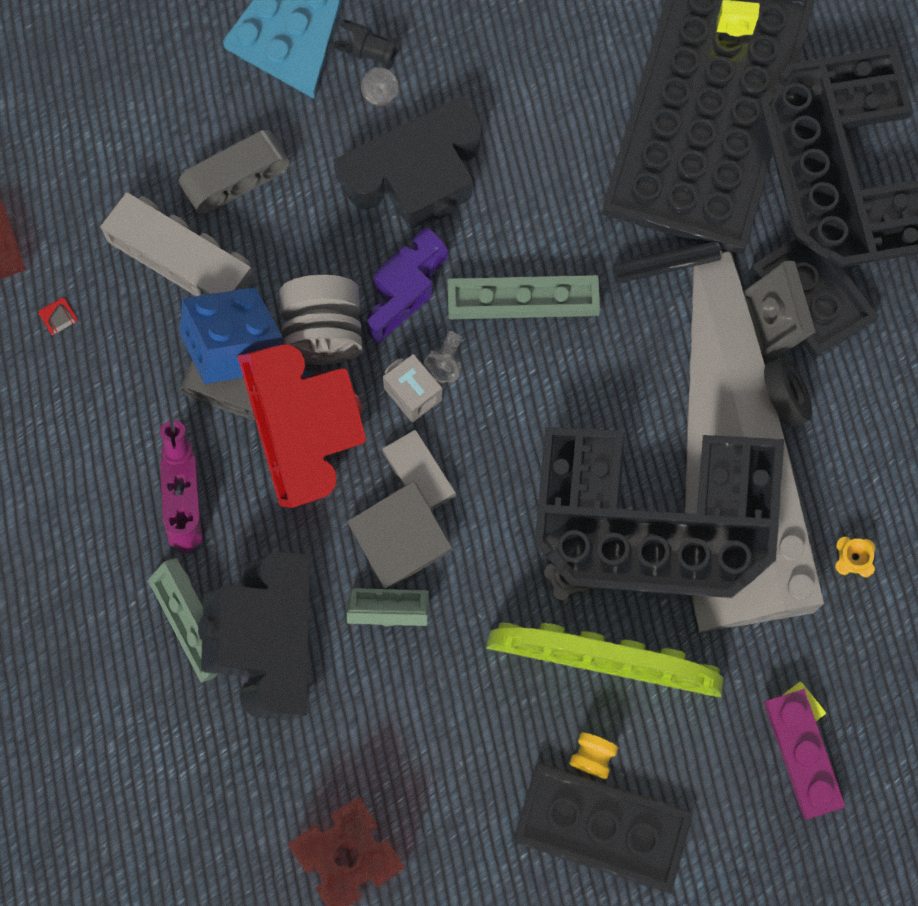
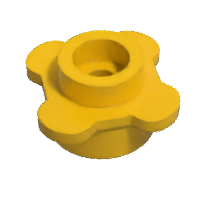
M842 537L837 541L836 548L839 550V561L836 562L835 568L839 574L859 573L862 577L866 578L874 573L875 567L872 562L876 547L871 540H851L849 537ZM852 554H857L859 559L853 560Z

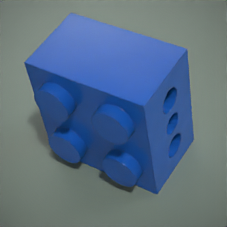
M256 287L182 298L179 334L204 384L243 378L237 358L238 355L266 347L282 345L283 337Z

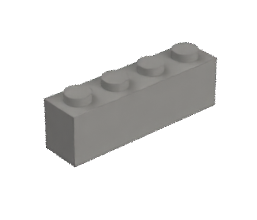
M126 192L100 226L108 243L195 296L247 289L255 282L250 267L251 264L245 257L236 252H232L230 255L220 249L219 243L205 233H201L200 236L189 230V226L181 218L173 214L170 217L158 211L159 208L151 200L144 196H140L138 199Z

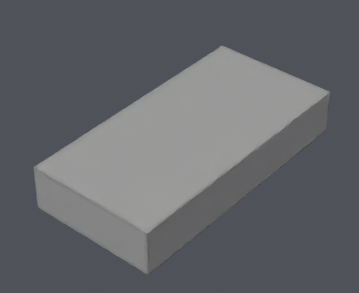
M416 430L382 449L383 454L403 486L413 481L416 482L432 510L456 497L455 491Z

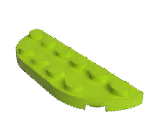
M499 623L498 629H494L489 633L486 649L719 698L722 696L724 678L719 674L720 669L712 665L697 664L685 660L686 654L679 650L661 649V653L645 650V645L640 642L621 640V644L618 645L604 642L605 637L603 635L593 632H581L580 636L565 634V628L549 623H541L540 629L522 628L511 623Z

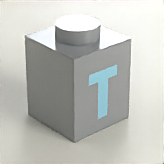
M414 354L406 360L400 358L394 361L386 369V375L383 376L384 389L412 423L442 401V387Z

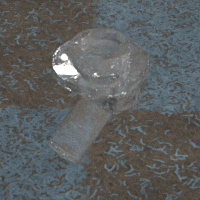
M448 331L439 353L431 350L423 363V366L438 384L455 382L461 370V363L454 358L462 336Z

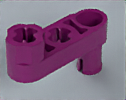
M174 420L175 430H172L170 421H167L160 428V436L163 440L161 448L162 459L160 460L163 523L169 545L176 548L179 553H190L203 541L197 463L191 442L186 439L185 426L182 422ZM177 485H185L184 494L176 495Z

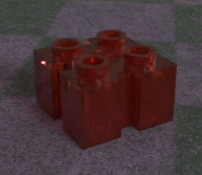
M359 796L331 814L336 824L324 833L315 825L288 843L305 873L311 875L318 871L324 882L316 886L315 889L326 906H355L364 899L359 889L371 881L379 889L406 871L387 839L377 845L371 836V833L379 829ZM344 847L349 851L358 850L359 856L354 858L357 863L352 868H349L346 864L338 866L337 860L341 858L338 852Z

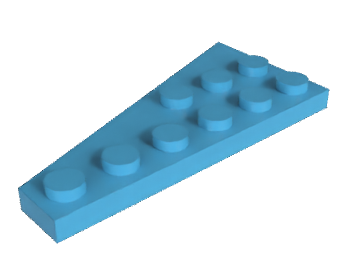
M253 0L223 40L224 48L315 99L318 80L324 68L326 52L334 33L343 0Z

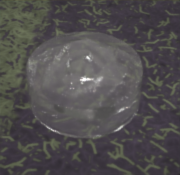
M375 67L369 70L363 77L360 88L368 102L376 106H385L395 98L399 85L392 72L382 67Z

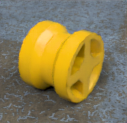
M581 732L578 739L580 748L578 753L572 755L569 764L590 775L607 779L610 772L608 767L609 760L616 756L619 747L598 736Z

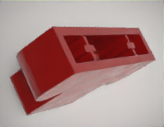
M288 344L266 347L238 355L237 358L279 506L294 508L329 495L336 484V472L331 464L323 460L324 456L361 445L366 441L360 418L362 412L361 401L358 395L353 392L348 371L344 368L326 370L301 378L305 368L304 358L296 347Z

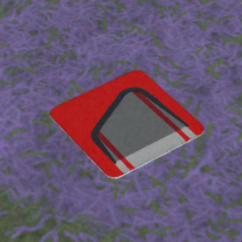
M65 298L55 301L38 312L52 335L77 322V318Z

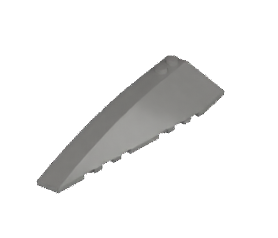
M731 252L722 253L720 261L693 267L691 357L689 362L690 389L688 392L686 443L687 470L685 472L686 497L684 513L697 514L703 435L784 439L779 416L767 392L764 380L765 365ZM785 440L777 560L733 598L691 595L699 633L812 614L824 604Z

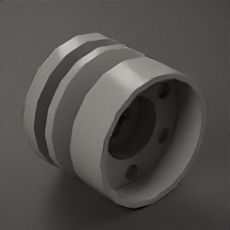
M309 275L295 278L283 284L279 289L280 313L282 319L286 321L281 327L282 345L288 344L296 347L301 352L304 363L311 365L345 362L357 357L362 352L361 323L356 320L360 315L359 286L357 283L341 276Z

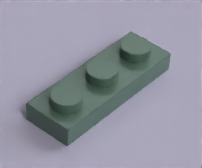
M178 559L165 561L148 579V582L200 682L203 683L214 679L218 675L205 673L201 669L202 640H200L198 635V626L203 616V605L191 585L188 574L183 570Z

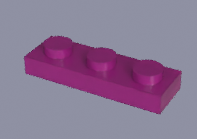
M805 689L764 701L763 703L803 819L808 820L844 808L845 804Z

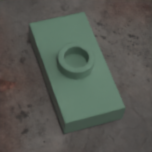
M350 589L348 599L347 624L427 626L429 591Z

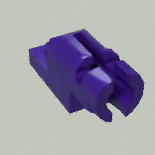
M427 227L412 238L414 243L412 244V249H408L407 246L401 247L400 251L376 271L374 276L375 290L387 303L381 302L370 311L367 316L366 325L369 337L377 345L433 297V284L429 279L441 264L449 258L447 256L449 252L440 238Z

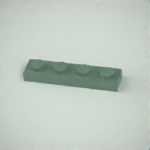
M598 275L448 279L449 319L599 316L600 313Z

